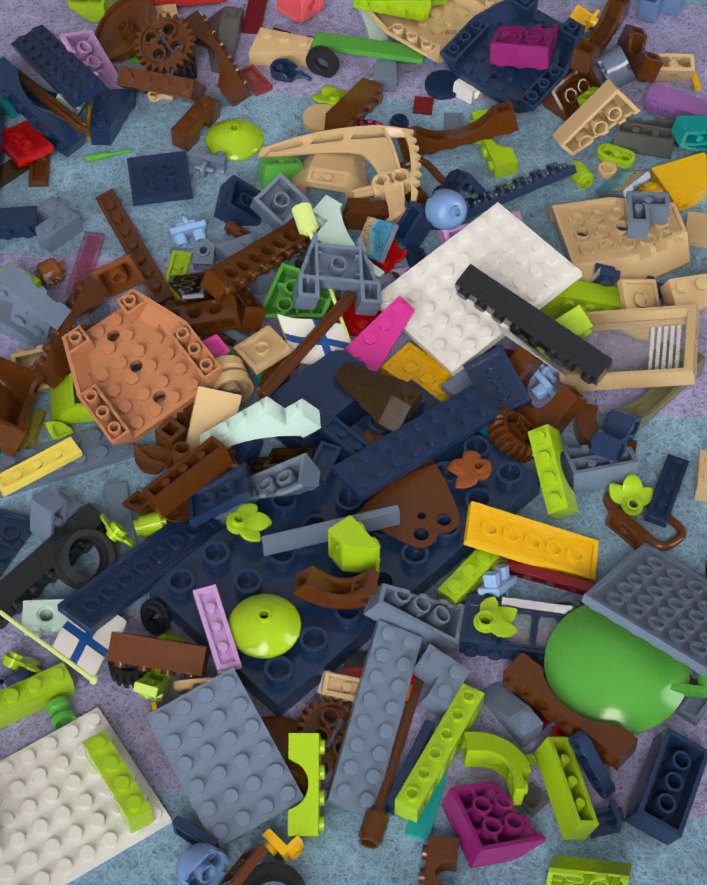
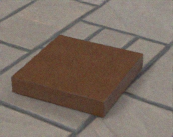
M258 844L244 851L219 885H242L269 849L263 844Z

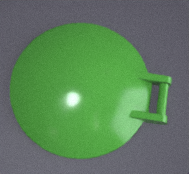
M586 604L566 615L555 627L548 640L544 656V673L550 690L567 708L590 720L607 724H619L632 735H635L665 722L673 715L684 697L707 698V677L698 674L697 685H690L689 666L676 661L669 654L653 647L651 643L641 637L633 635L621 625L613 623L608 617L590 609Z

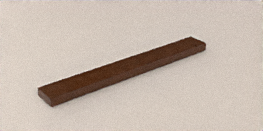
M113 188L97 196L95 199L125 253L127 254L132 251L140 263L146 280L142 283L151 299L161 306L166 305L167 300H175L174 295Z

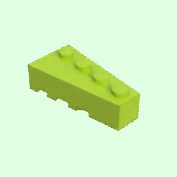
M577 280L542 307L540 311L551 318H559L579 304L584 306L586 312L621 309L618 287H606L597 283Z

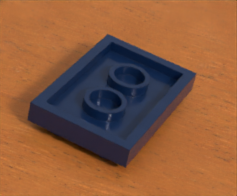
M502 345L463 365L474 388L498 411L503 408H512L515 411L532 402Z
M246 462L212 479L188 499L189 522L193 527L206 523L210 519L226 513L229 509L253 498L251 469Z

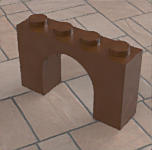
M121 65L116 84L125 89H134V92L144 94L154 92L190 103H195L205 93L206 88L205 85L194 79Z
M519 345L509 360L528 392L530 379L543 364V361ZM563 384L553 398L543 407L536 408L532 403H529L518 409V411L524 414L532 425L536 426L535 428L548 424L559 430L561 435L588 400L574 386Z

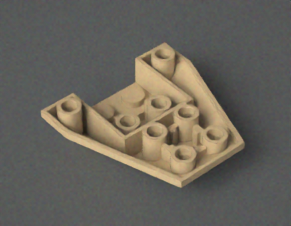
M351 153L309 154L302 162L303 168L290 179V182L305 196H307L309 187L345 192V203L348 197L353 198L351 190L368 185L364 156Z

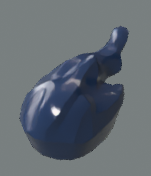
M276 59L270 65V74L275 80L292 83V80L296 79L312 80L302 70H294L298 66L289 59Z

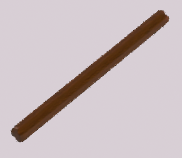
M14 66L18 70L21 86L79 133L87 130L86 123Z
M348 290L257 390L260 399L272 395L357 299L354 291Z

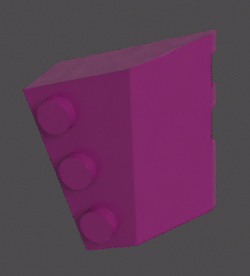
M552 24V28H542V25H535V27L525 29L523 26L498 27L491 41L490 64L498 67L515 66L518 69L526 67L534 68L535 70L548 69L555 54L559 24Z
M494 780L450 787L441 804L456 838H459V845L470 868L509 862L520 858L544 843L547 839L541 832L537 833L531 827V821L526 815L522 816L513 807L514 802Z

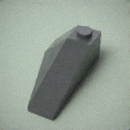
M224 6L208 18L211 22L208 26L210 28L213 26L219 35L216 37L217 40L221 39L225 44V53L229 51L233 59H235L242 34L244 12L243 8ZM208 49L211 71L219 73L218 58L214 52Z

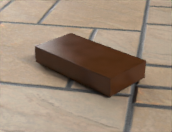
M50 155L30 162L29 187H49Z

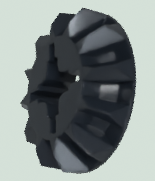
M158 598L149 599L141 606L140 617L142 624L152 635L160 636L171 629L169 623L172 619L168 615L170 610L165 609V602H160ZM156 614L159 615L158 619H153Z

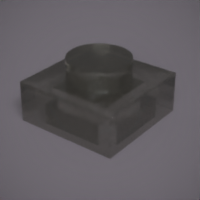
M532 782L528 785V793L524 795L522 805L519 806L533 818L550 802V799Z

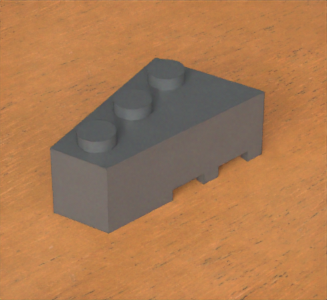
M673 116V119H661V117H655L654 120H643V118L626 119L621 125L617 124L613 145L631 150L636 154L671 159L675 140L671 129L677 116Z

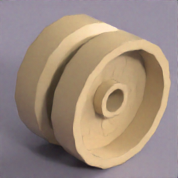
M224 355L215 358L223 369L211 389L242 395L240 404L246 402L254 391V384L247 373L243 360L235 355Z

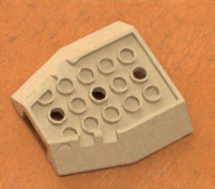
M448 0V4L431 7L427 22L365 11L384 33L436 63L441 64L444 62V59L440 55V51L475 15L501 1Z
M600 197L546 205L545 210L549 221L556 223L569 261L582 271V277L578 280L592 283L593 270L596 263L615 267V270L621 271L620 279H647V276H654L657 279L690 264L688 234L676 203L670 202L667 224H650L647 239H627L624 209L625 198ZM618 227H622V228L625 229V230H624V231H621V230H619V229H617V228H618ZM579 233H583V234L586 235V236L582 237V236H579L578 234H579Z

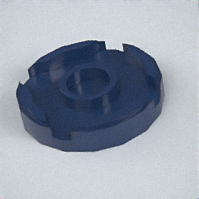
M448 70L434 71L425 79L426 93L438 100L453 99L456 97V93L453 92V86L458 78Z
M25 668L0 679V690L30 677L29 671Z

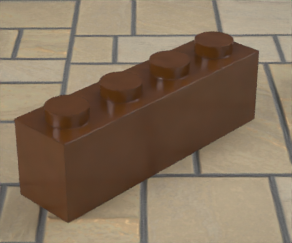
M366 78L358 81L326 113L324 130L353 127L363 122L364 118L369 113H372L373 109L382 102L384 97L382 93L383 85Z
M212 435L144 487L142 492L150 508L160 517L164 518L207 485L212 479L233 464L226 446Z
M111 631L107 661H113V666L128 668V664L137 665V670L151 672L152 668L161 669L160 674L175 676V672L185 673L184 678L197 679L199 676L206 675L210 647L127 632Z

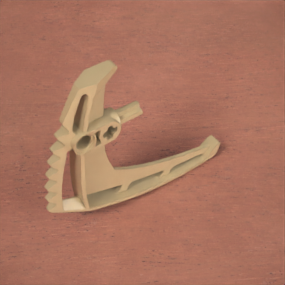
M386 125L337 128L314 132L264 146L259 152L258 159L259 157H290L320 153H351L364 156L374 167L377 175L370 181V185L351 190L353 198L363 199L374 196L378 200H386L389 210V217L386 221L395 224L399 222L407 209L405 194L411 191L410 202H417L419 195L416 188L420 186V181L417 179L422 176L421 172L418 171L421 168V163L418 162L421 156L417 154L419 146L415 145L417 139L412 137L414 135V130ZM391 138H405L410 153V173L408 170L401 168Z

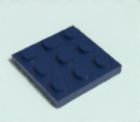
M186 151L127 158L133 206L193 199Z

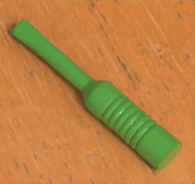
M130 148L110 153L104 151L84 156L87 163L108 159L110 156L132 153V150Z

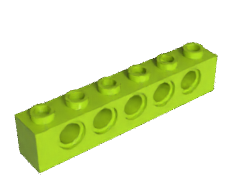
M464 683L461 685L395 799L396 815L406 820L410 819L416 823L418 822L445 772L448 771L459 752L464 732L471 731L484 707V692Z

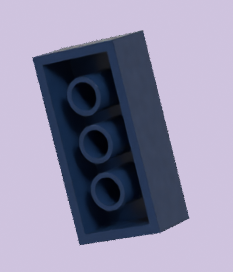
M668 727L656 735L624 821L665 845H669L681 838L707 764V749Z

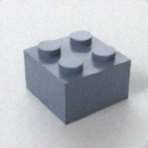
M280 172L252 200L250 208L273 230H276L294 219L291 212L294 206L300 203H309L310 200Z

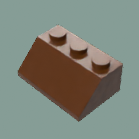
M570 68L568 74L543 100L542 104L546 109L566 121L579 108L577 97L592 86L600 88L601 84L593 69H591L589 74H585Z

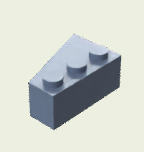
M253 232L216 244V261L221 262L257 241ZM271 269L266 275H261L255 282L251 281L247 284V287L257 296L267 294L276 276L274 269Z
M562 444L564 451L560 455L561 467L574 493L609 487L610 483H623L630 473L638 476L639 461L632 447L626 446L624 455L619 460L612 461L591 453L589 445H582L581 448H567V444Z

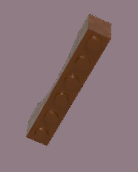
M631 0L607 1L593 31L586 39H581L574 48L570 65L571 69L589 74L627 17Z
M196 10L184 19L185 23L188 22L190 24V28L195 32L193 35L197 39L193 43L197 46L205 47L216 54L220 67L218 87L231 106H236L252 94L248 89L251 85L245 77L241 78L242 71L238 65L232 64L235 60L229 51L225 53L226 46L221 39L217 40L216 37L219 35L213 26L211 28L208 26L211 22L205 14L201 16L198 10Z
M512 100L492 105L478 120L458 129L435 131L419 126L407 128L414 130L412 137L417 139L415 145L419 146L417 154L420 156L435 154L441 150L454 149L457 146L473 144L476 141L492 139L495 136L511 134L519 130ZM398 138L403 159H410L405 138Z
M89 275L84 280L79 279L72 290L75 292L65 302V305L71 310L70 315L58 330L55 328L51 329L49 333L51 338L42 347L43 354H40L33 364L36 366L34 371L45 375L43 383L52 389L65 379L70 369L62 336L71 330L77 318L91 314L102 304L109 290Z
M523 652L504 670L502 683L508 691L516 693L528 706L534 707L541 712L546 720L553 721L566 735L571 736L579 730L586 733L605 765L612 766L618 771L636 751L638 738L619 724H607L590 720L578 715L559 701L550 690L544 678L542 667Z

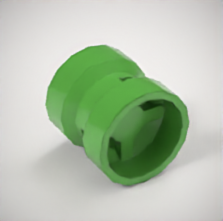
M65 696L56 697L45 706L48 715L52 717L51 722L55 730L63 727L62 722L67 721L68 724L77 720L75 713L70 710V702Z

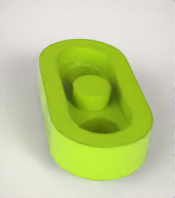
M603 143L597 149V158L602 162L610 161L623 169L631 168L635 164L636 156L631 150L610 143Z

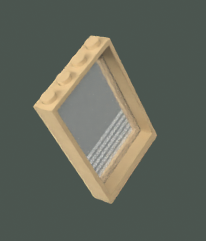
M697 304L587 312L595 327L591 329L592 334L583 340L612 358V366L597 386L593 383L587 384L580 378L581 375L575 371L570 372L564 367L563 369L567 377L559 373L561 384L574 386L578 391L696 385L700 326Z

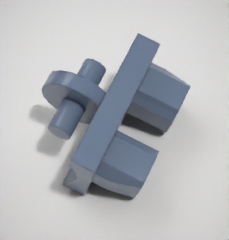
M201 146L197 151H191V167L199 170L201 177L206 178L208 173L225 174L227 161L225 152L218 151L215 155H211L207 148Z

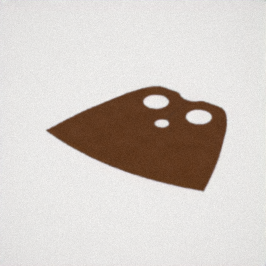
M436 464L416 470L391 483L369 500L357 513L398 505L400 525L379 530L417 548L430 546L436 542L438 535L451 532L460 523L459 512L453 496ZM421 512L425 513L426 517L424 519L418 518V514ZM445 513L451 517V522L443 526L437 523L436 518L439 514ZM419 528L426 529L429 533L428 538L417 540L414 537L415 530Z

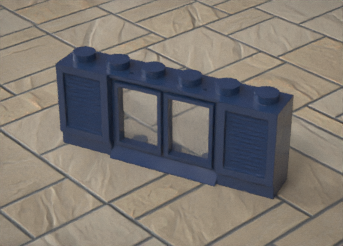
M467 593L459 653H464L468 657L480 655L487 656L491 660L509 659L513 662L523 652L541 667H544L545 650L551 633L566 615L576 609L569 605L503 596L502 598L495 597L499 606L517 609L516 618L512 623L517 629V633L503 638L497 637L491 632L481 633L476 630L473 624L475 615L480 612V604L491 596Z

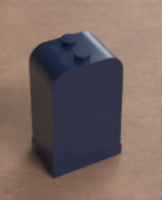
M334 350L278 388L269 398L284 408L300 399H304L319 410L320 424L335 415L348 427H351L368 412H364L355 398L350 397L335 382L334 376L345 362L368 368L364 362L358 361L350 353L343 350ZM318 430L304 438L302 436L275 437L286 447L317 446L318 448L321 441L331 443Z

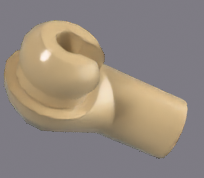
M147 93L148 100L151 102H158L163 99L174 101L175 97L159 93Z

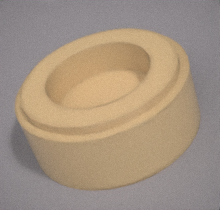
M603 161L598 165L597 173L604 179H611L617 174V166L613 162Z

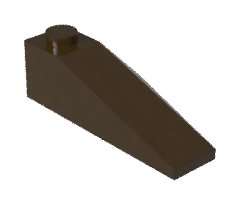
M206 272L171 275L169 278V285L182 300L196 303L215 298L200 286Z
M347 362L344 363L334 376L335 382L350 397L355 398L360 404V408L364 412L367 411L379 427L390 433L406 424L420 407L423 391L404 380Z

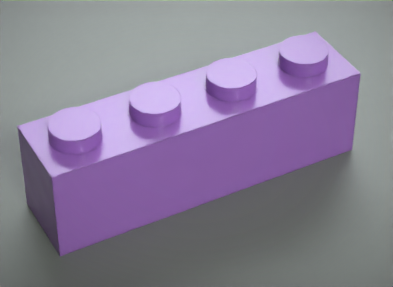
M653 83L645 96L643 110L651 114L660 115L666 119H673V116L707 115V101Z

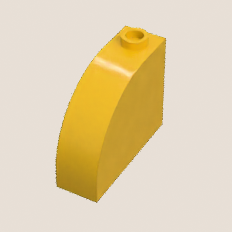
M705 152L652 167L649 182H656L663 189V192H669V202L676 203L680 212L684 211L688 207L698 204L707 195V155Z

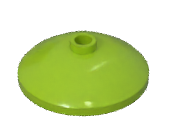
M242 118L222 120L213 125L206 135L208 150L213 155L218 151L225 152L227 161L248 159L256 155L264 144V134L261 128L255 123Z
M258 594L244 599L234 608L228 623L235 646L244 654L255 658H273L282 655L293 647L301 631L300 616L294 605L285 598L273 594Z

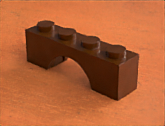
M626 24L617 41V45H620L636 79L643 83H646V81L654 83L663 65V61L658 54L645 51L647 35L643 28Z

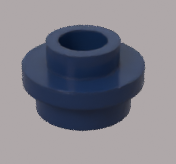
M397 113L390 119V126L408 128L409 120L406 115Z

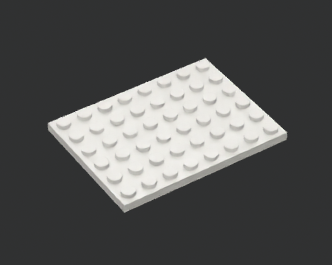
M497 202L381 291L382 304L379 310L383 312L397 297L401 296L415 309L403 332L451 376H455L464 369V364L478 358L506 336L499 331V323L492 319L491 314L486 311H479L469 299L463 300L456 294L455 283L469 264H472L539 310L581 278L582 271ZM504 323L499 324V325H501L502 327H504L506 330H508L509 332H511V331L509 330V326H507V325L504 324Z
M98 707L0 761V885H66L172 823L171 817ZM104 730L152 808L154 822L132 834L121 817L107 785L101 776L96 774L85 755L83 741Z

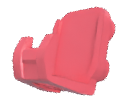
M279 0L276 3V8L279 12L297 23H304L325 8L324 0Z

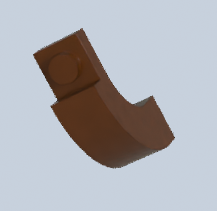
M586 403L574 418L573 431L580 446L589 445V448H591V438L600 429L596 420L598 405ZM628 441L626 446L632 447L634 453L636 452L637 441Z
M310 566L297 573L293 594L305 601L327 608L354 609L367 605L368 596L376 593L379 572L372 568L355 577L338 578L327 575L314 566Z

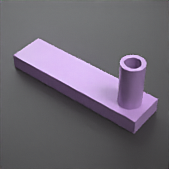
M216 584L193 590V596L218 675L231 668L235 670L241 669L239 655Z

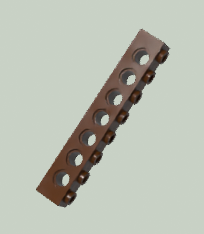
M293 219L207 269L200 286L219 301L227 296L231 297L238 289L242 290L251 281L255 282L261 275L268 274L274 267L278 268L284 261H289L295 254L301 253L300 250L304 249V245L311 241L310 237L299 233Z
M235 295L227 296L220 301L217 299L203 300L197 303L167 308L187 321L198 336L242 328L240 309ZM100 321L80 326L86 332ZM112 334L109 340L116 341L120 334Z

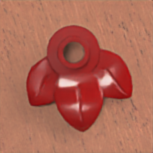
M393 240L383 264L373 260L370 261L387 274L390 270L394 269V264L401 262L406 257L408 251L406 249L399 250L397 241Z

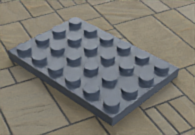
M234 668L223 672L145 716L207 834L218 841L219 848L303 801L304 796Z

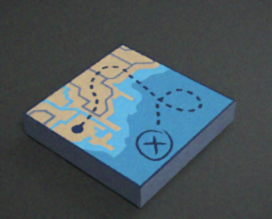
M648 170L620 171L595 190L599 197H626L627 191H634L651 176Z
M367 217L359 237H362L369 260L384 263L399 225L379 218Z

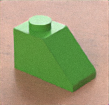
M297 156L259 157L257 180L264 188L280 172L290 180L303 168V164Z

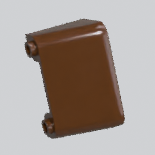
M0 357V450L4 454L14 457L28 427L26 423L37 396V391L45 375Z

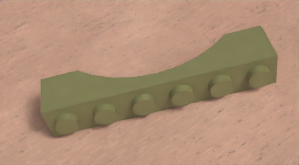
M684 350L679 356V368H683ZM698 352L696 378L702 374L706 358L700 352ZM675 358L672 361V368H675ZM688 385L651 387L634 402L619 408L643 417L638 429L639 431Z

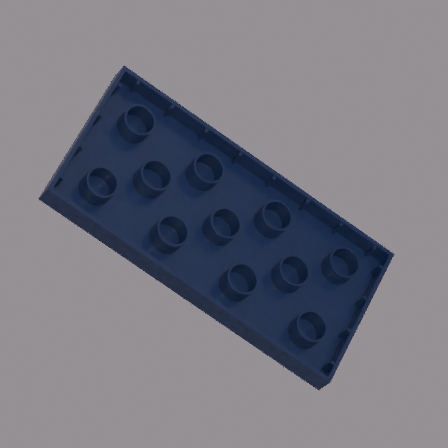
M412 379L408 381L409 384L423 391L420 407L409 421L442 403ZM369 413L350 427L359 436H362L367 429L375 435L390 433L385 429L374 427L372 425L374 423L373 417ZM479 431L433 458L457 506L460 517L459 526L449 533H441L437 536L436 542L426 548L408 545L380 530L367 532L371 537H375L381 547L378 586L384 583L407 589L412 594H424L476 549L463 545L467 511L470 502L474 501L516 515L539 495V477L513 457H506L504 450L499 452V448L493 446L494 443ZM464 451L478 452L482 459H486L491 463L492 471L487 479L478 480L474 486L464 489L455 488L458 476L447 469L450 462L462 458ZM342 452L337 464L348 458V456ZM332 473L327 486L319 484L315 489L299 495L259 499L254 504L258 506V512L266 514L272 521L270 527L259 532L262 537L355 515L374 496L359 502ZM421 512L418 514V518L424 519L426 517L425 513ZM445 513L439 514L436 521L440 525H448L451 522V517ZM227 525L164 574L150 587L149 591L150 599L158 598L160 602H165V609L170 610L168 615L177 626L197 644L209 646L193 596V590L216 584L228 623L234 608L244 599L254 595L273 594L283 597L292 603L300 616L301 631L298 640L291 649L273 658H255L244 654L236 647L242 668L235 671L243 686L276 716L284 715L320 684L324 671H335L345 662L348 653L357 652L371 640L377 622L363 615L365 606L354 609H333L315 605L293 594L297 573L310 566H314L325 574L338 578H351L361 574L342 571L328 555V541L264 556L262 541H247L240 534L231 533L227 529ZM423 528L416 529L414 532V537L417 540H425L429 536L428 531Z

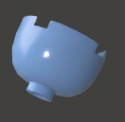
M438 189L433 192L435 194L428 198L426 202V218L437 229H456L464 222L467 216V203L464 197L455 190Z
M196 843L188 847L181 854L176 865L177 878L181 885H218L226 875L223 869L225 864L228 865V859L226 854L210 843ZM196 878H197L200 882L206 883V884H201V883L197 882V881H196Z

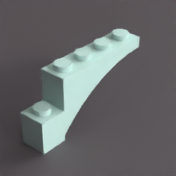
M325 195L313 209L317 223L321 228L317 232L318 243L354 246L355 244L350 238L342 219L343 204ZM373 264L376 279H379L382 286L384 284L385 272Z
M266 396L200 435V444L212 435L223 443L226 448L245 441L267 437L302 436L304 438L321 428L320 412L304 399H300L284 408Z

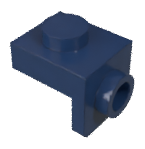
M596 263L594 265L592 283L606 287L614 286L620 279L621 271L615 270V267Z
M615 799L609 800L607 807L594 809L599 825L590 834L591 839L620 832L622 822H624V813L621 807H617Z

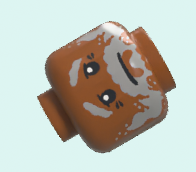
M49 258L38 263L36 266L37 270L34 271L36 277L41 280V285H45L47 288L63 282V273L67 272L62 261L57 262L55 258Z

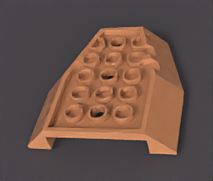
M134 288L116 300L119 306L118 310L86 332L78 325L62 336L77 397L112 445L136 442L150 433L169 416L173 417L193 403L197 386L211 389L223 369L187 321ZM112 334H120L116 341L109 340ZM142 364L141 370L137 372L132 371L134 365ZM158 395L166 396L163 402H155V398Z

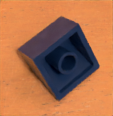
M231 176L220 186L214 217L224 223H227L229 220H235L239 226H258L261 217L250 208L253 200L252 197H256L261 191L237 176Z

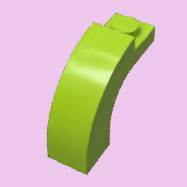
M163 633L158 636V638L187 642V638L169 633ZM152 668L151 672H147L144 677L135 681L133 691L138 692L140 697L162 702L168 695L177 672H175V676L160 674L161 669Z
M464 732L460 747L464 767H484L494 770L504 778L509 796L514 802L513 805H522L523 797L528 793V778L531 771L529 762L524 754L515 745L499 736L484 732Z

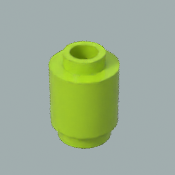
M573 161L569 164L575 165L577 173L568 176L579 189L590 187L594 181V175L584 163Z
M151 512L138 516V519H134L133 523L137 537L143 536V538H146L164 527L167 521L156 512Z

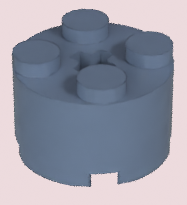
M620 45L601 54L597 60L603 76L606 80L610 79L618 88L636 80Z

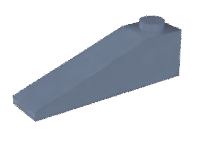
M306 453L252 475L253 498L248 501L299 495L306 491H311L319 486L321 471Z

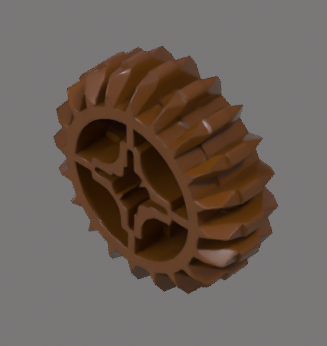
M512 408L499 410L500 414L487 426V432L490 434L489 439L494 442L493 446L499 448V452L503 450L506 452V457L511 456L519 463L526 464L534 459L528 431L535 429L536 426L532 425L530 420L524 414L521 415L518 410L514 411Z

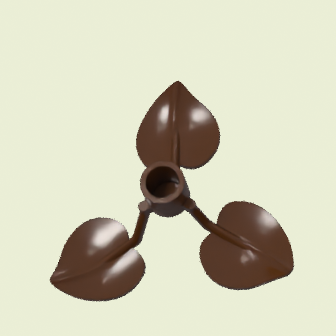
M180 441L175 443L170 451L168 448L159 445H141L136 443L134 458L142 472L159 474L164 467L169 468L172 461L176 464L189 454L191 447L187 442ZM227 449L233 462L236 450ZM231 466L227 468L225 471H223L220 475L228 472ZM188 499L164 518L174 523L188 520Z

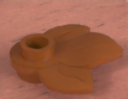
M464 451L462 458L450 462L447 469L458 476L455 488L464 489L474 486L478 480L487 479L491 474L492 466L488 460L482 459L478 452Z

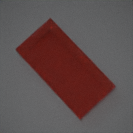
M254 64L240 69L242 71L241 78L245 77L251 85L248 88L256 97L273 90V86Z

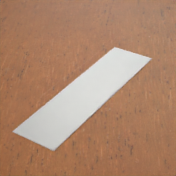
M498 324L501 333L567 377L562 367Z

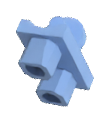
M185 215L181 216V222L175 223V228L169 229L171 243L174 242L177 249H184L188 247V238L194 237L195 242H199L201 238H206L205 220L195 222V219L187 220Z
M544 364L539 367L541 372L537 370L529 382V385L535 380L538 383L530 389L538 401L547 395L552 398L556 394L549 380L552 383L557 380L555 377L557 371L551 366L546 367Z
M496 564L492 567L493 571L483 574L484 584L478 588V595L489 593L491 597H509L507 590L517 583V576L510 575L509 565Z

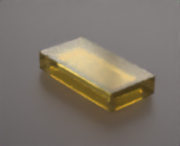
M38 409L29 414L26 423L28 427L17 451L35 447L47 414L46 411Z

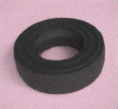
M315 46L307 53L306 64L312 73L325 78H331L338 71L339 60L336 54L327 47ZM317 57L325 60L328 67L321 65L317 61Z

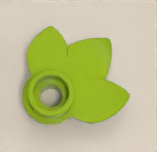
M324 85L321 87V93L313 94L311 98L318 103H327L334 106L348 91L345 89L338 90L331 85Z
M630 473L622 485L609 484L610 498L614 503L620 505L621 509L630 517L640 515L644 506L650 504L653 497V489L651 487H643L640 478L634 473ZM629 502L635 503L636 508H632Z
M247 503L239 506L237 512L230 513L227 516L226 525L231 533L240 534L243 539L250 542H260L261 535L259 531L270 527L272 521L266 514L258 512L256 504Z
M103 513L100 515V519L107 529L105 533L112 541L116 542L118 540L130 547L135 546V542L125 536L127 532L116 521L111 523Z
M494 596L489 597L480 604V612L475 615L473 620L474 627L481 633L491 632L497 637L513 636L517 633V629L512 625L516 618L517 609L499 606Z
M12 650L2 655L4 658L2 664L11 669L20 671L22 666L36 673L42 672L38 667L42 668L43 664L32 656L23 657L20 653Z

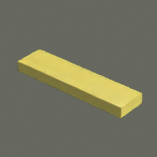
M69 437L1 472V494L5 497L83 456L81 449L72 437Z

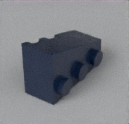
M106 89L94 96L89 127L91 145H112L123 123L128 119L131 110L136 106L134 89Z

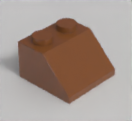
M132 251L91 272L96 281L109 289L106 294L108 298L146 281L140 263Z

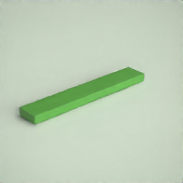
M317 32L312 43V48L324 46L333 52L417 64H423L425 59L424 55L403 43Z

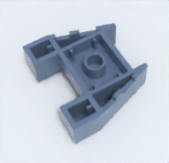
M314 232L293 287V308L314 310L320 298L319 288L350 290L356 293L357 299L354 301L355 314L376 316L382 304L381 284L379 279H376L372 262H369L366 254L367 249L362 237H358L354 246L318 243V233Z
M7 263L0 272V334L34 347L42 345L51 338L49 334L51 329L55 328L58 330L70 315L71 310L62 302H56L46 295L48 291L43 286L38 288L31 282L32 277Z

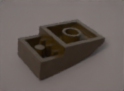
M317 446L273 448L268 457H254L248 464L251 469V476L304 453L312 460Z

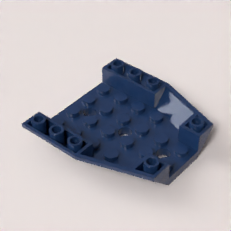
M503 0L475 15L440 51V55L455 77L473 86L498 103L512 100L515 113L534 111L569 72L573 50L581 40L585 29L584 25L570 17L562 24L538 10V0ZM552 24H559L555 54L548 69L535 70L534 68L527 67L518 69L515 66L498 67L490 64L491 41L498 27L523 26L525 29L535 27V25H542V28H552ZM499 78L502 81L494 82L492 79Z

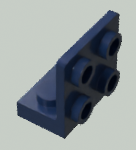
M456 168L448 173L444 183L437 186L433 192L442 188L455 190L456 192L462 189L464 192L468 191L471 195L475 193L481 196L486 189L470 173Z

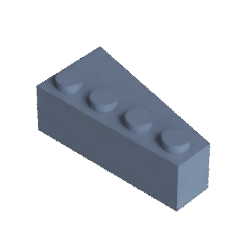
M382 583L378 586L376 593L368 596L363 615L375 621L381 620L423 637L422 645L427 647L431 644L443 653H446L459 643L465 605L460 603L456 605L450 604L448 600L441 598L439 600L428 598V595L422 593L418 595L412 594L407 589Z

